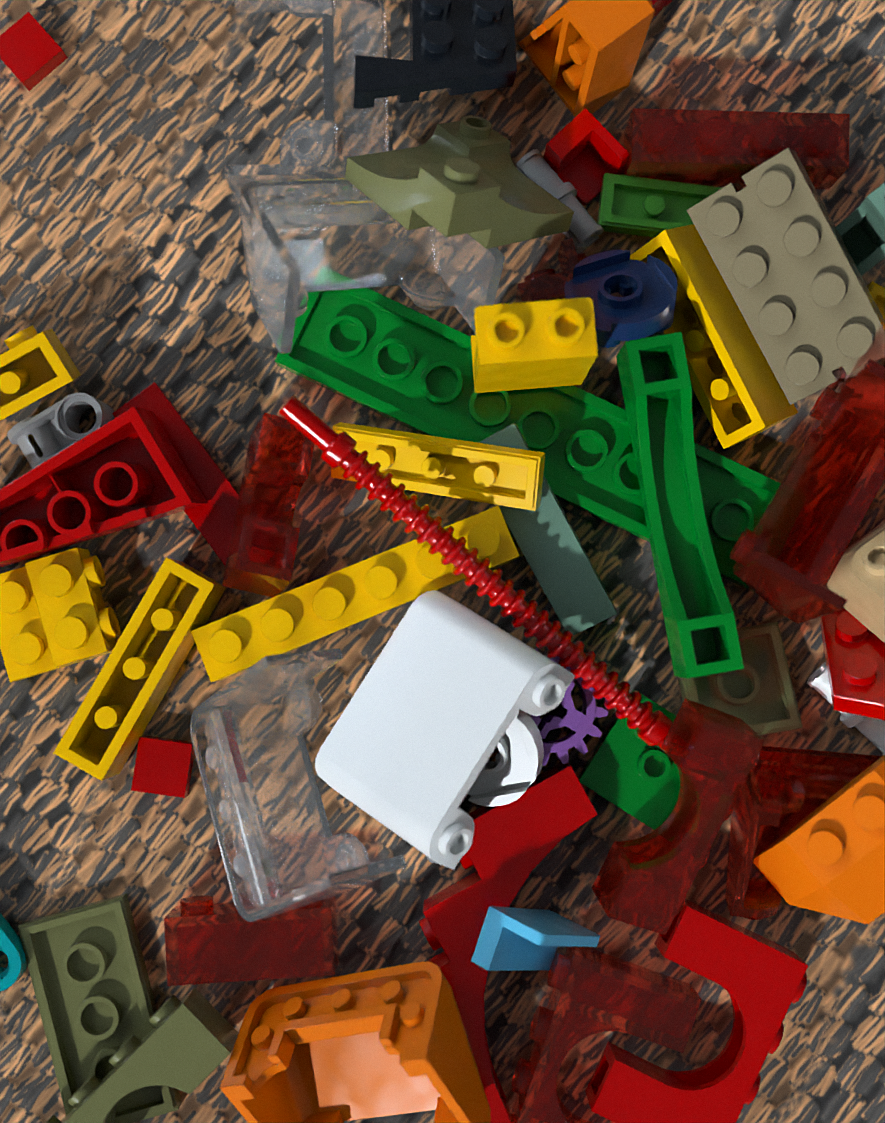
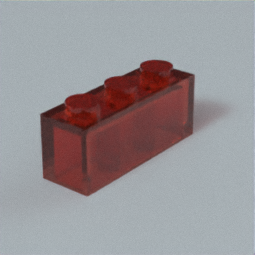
M306 888L294 890L289 893V899L268 900L266 892H248L236 895L235 902L214 904L213 896H191L181 899L180 906H175L164 918L167 986L335 975L339 963L336 897H322L321 889Z

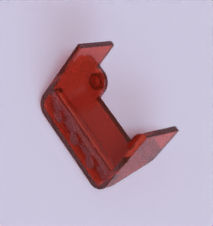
M868 359L843 381L836 390L827 386L820 394L809 413V416L816 419L813 427L755 530L745 529L729 558L736 561L733 573L774 610L797 624L842 611L847 599L825 586L885 480V367L872 359Z

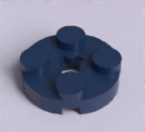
M610 250L591 255L581 260L573 268V278L569 282L566 280L564 299L586 297L592 299L597 346L611 348L619 345L622 341L641 339L656 332L669 329L674 320L678 282L672 269L656 257L648 255L647 263L639 260H630V251ZM618 292L623 297H616L611 294Z

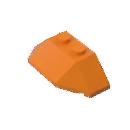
M885 755L753 857V863L789 905L864 924H870L885 913Z

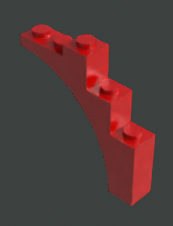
M559 763L539 774L526 792L516 801L502 806H482L469 813L475 824L474 836L471 847L461 857L460 863L465 870L474 866L476 872L425 899L423 903L425 918L419 920L420 927L431 948L435 951L442 947L444 950L425 962H432L438 965L452 988L490 1106V1123L512 1122L509 1102L492 1064L485 1032L484 991L488 971L473 963L471 959L489 906L509 907L531 871L563 838L598 815L569 763Z

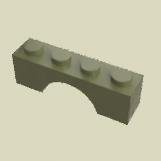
M195 987L181 1001L173 994L149 1019L154 1028L141 1041L133 1034L108 1060L114 1068L101 1081L93 1074L68 1100L74 1108L61 1121L53 1114L45 1123H115V1113L119 1100L134 1090L148 1086H167L191 1094L231 1054L238 1032Z

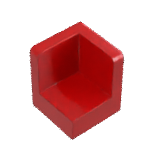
M585 108L546 144L543 158L564 183H572L577 190L576 198L582 205H588L600 194L602 178L605 173L620 175L623 172L629 153Z

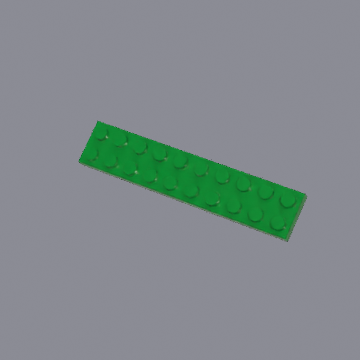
M320 267L276 356L275 363L277 366L423 435L478 443L516 422L530 450L545 453L544 476L557 499L650 542L625 409L576 386L475 393L470 336L329 269ZM695 443L702 501L720 575L746 589L758 592L763 585L804 494Z

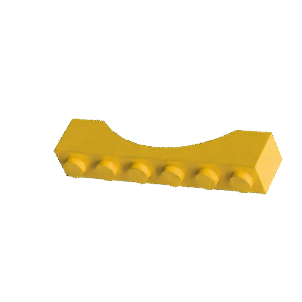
M499 505L443 527L446 529L452 526L454 528L453 537L456 539L465 537V547L468 550L476 547L478 549L477 558L479 560L488 558L491 570L519 557ZM416 539L194 629L191 633L210 681L216 682L414 601L418 596L427 591H439L465 581L466 576L464 574L455 576L453 574V564L442 565V555L437 552L431 555L428 551L429 543L425 541L422 544H418Z

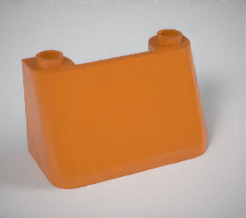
M432 962L404 964L279 986L266 990L250 1004L245 1013L220 1085V1090L248 1123H344V1121L435 1110L434 1123H490L491 1121L490 1106L452 988L438 965Z

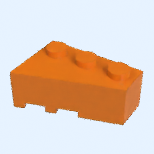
M570 0L528 36L518 42V44L574 117L585 108L592 114L629 87L655 10L652 0Z

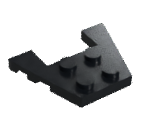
M409 0L410 60L355 55L353 108L374 107L375 99L397 96L399 103L418 101L420 92L447 88L449 96L513 87L517 72L513 0Z

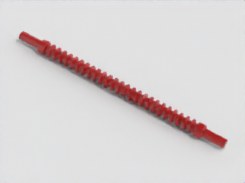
M293 396L279 413L323 451L321 459L333 469L340 466L345 470L342 475L344 479H348L351 476L357 481L355 488L357 490H361L363 487L369 491L367 496L369 501H373L376 498L380 500V510L382 512L389 509L394 513L392 516L393 522L396 523L400 520L405 522V533L415 531L418 534L416 538L418 544L426 541L430 545L428 551L431 555L437 552L442 555V565L451 563L454 566L453 574L455 576L460 574L466 576L464 581L466 586L477 585L476 593L479 597L488 595L490 597L488 601L490 607L497 605L501 607V617L512 616V626L514 628L523 626L525 628L523 633L525 638L536 637V647L543 648L546 646L548 648V658L558 657V664L565 669L571 668L570 672L575 675L573 679L582 678L581 685L584 689L594 688L593 697L595 699L604 697L605 708H616L615 715L618 719L628 718V728H638L637 735L647 745H658L693 777H699L705 772L709 765L708 760L671 729L672 721L660 710L652 712L653 705L650 701L641 703L642 695L640 692L633 691L630 693L629 682L622 681L619 683V675L616 671L607 673V663L605 661L596 663L594 651L583 652L584 643L582 641L573 643L571 641L573 637L571 631H564L562 633L560 631V621L549 622V612L547 610L538 612L536 610L538 606L536 600L527 602L525 600V590L514 591V581L512 579L503 581L501 579V569L498 568L492 571L489 568L490 560L488 558L482 560L477 558L478 549L476 547L470 550L465 547V537L454 538V528L452 526L445 529L440 525L442 522L441 516L438 515L432 518L428 514L430 511L429 505L418 506L416 504L418 496L416 494L407 496L404 493L406 488L404 483L396 486L391 481L393 479L391 472L385 475L379 471L381 467L379 461L373 464L369 463L367 460L368 451L364 450L359 453L355 449L357 442L345 431L337 434L296 396Z

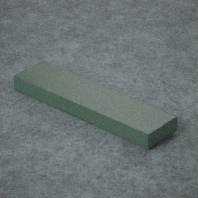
M516 422L478 442L530 450ZM544 474L541 505L536 511L499 505L505 522L565 631H571L574 636L617 614V609Z

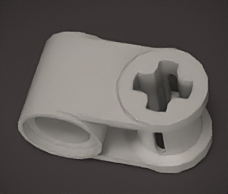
M75 392L67 395L39 414L20 421L8 431L7 437L12 444L19 445L31 468L34 469L113 420L115 417L112 413L115 411L110 405L86 393ZM94 408L96 422L92 429L82 433L79 427L80 418L84 412Z

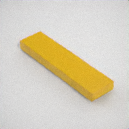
M343 422L333 425V430L337 434L345 431L357 442L355 449L359 453L364 450L368 451L367 460L369 463L373 464L379 461L381 463L379 471L385 475L391 472L393 474L391 481L394 485L397 486L400 483H404L406 486L405 490L536 511L541 505L545 464L544 452ZM340 466L336 469L331 468V478L357 482L352 476L344 479L342 475L345 470Z

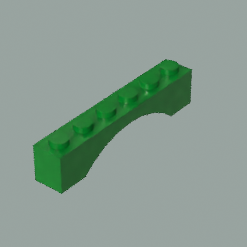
M682 332L625 341L616 355L674 676L689 679L744 669L735 616L716 562L702 501L694 443L692 385Z

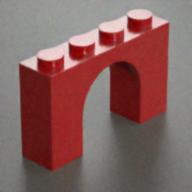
M677 895L654 944L664 958L719 984L727 990L733 1007L732 1032L726 1046L716 1058L702 1067L688 1071H673L661 1068L608 1042L585 1092L591 1111L614 1123H736L744 1104L749 1105L757 1095L761 1079L759 1072L767 1054H773L781 1043L784 1033L782 1022L790 1004L798 1002L806 988L807 974L805 972L808 965L793 951Z

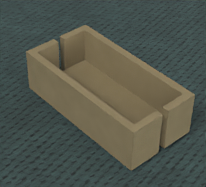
M787 148L741 176L747 187L743 188L739 184L730 183L687 209V212L788 402L792 405L835 383L842 375L839 367L842 366L848 376L885 357V320L797 153Z

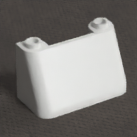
M437 590L427 591L418 596L411 604L320 747L315 761L317 775L339 794L434 862L454 870L461 857L471 847L475 829L473 818L460 808L459 805L518 711L521 709L530 715L540 716L553 710L563 700L565 691L575 675L443 592Z

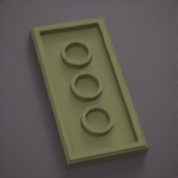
M127 893L26 921L18 926L66 1115L74 1108L68 1102L71 1096L93 1074L101 1081L114 1068L108 1060L133 1034L141 1041L154 1028L149 1019L157 1011ZM148 1086L128 1093L117 1104L115 1123H134L179 1110L182 1102L178 1089L167 1086Z

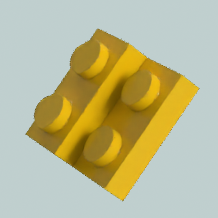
M72 548L26 562L24 567L0 574V650L10 682H17L111 653L115 647V639L121 635L120 625L112 607L105 608L100 587L106 584L104 570L96 555L90 556L88 549Z

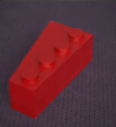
M134 406L0 489V567L205 505L208 502L152 411Z

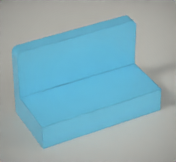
M489 906L471 961L487 971L550 970L558 946L597 947L600 935L550 910Z

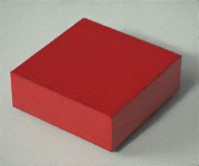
M29 12L0 35V59L28 91L68 58L62 48Z
M147 735L140 736L131 791L180 798L187 797L196 742Z

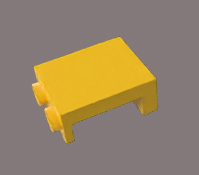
M591 298L477 306L474 310L476 335H471L470 342L475 393L582 385L598 356L594 308Z

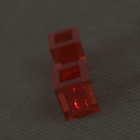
M264 412L250 436L222 583L224 587L269 597L279 595L292 579L300 528L292 526L294 511L300 490L309 477L314 443L284 417Z

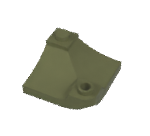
M468 115L463 116L460 121L437 124L432 137L425 144L418 147L347 158L345 178L407 230L433 226L446 238L468 234L484 248L489 249L567 232L571 225L574 211L522 174L512 162L510 141L492 129V124L488 120L478 116Z

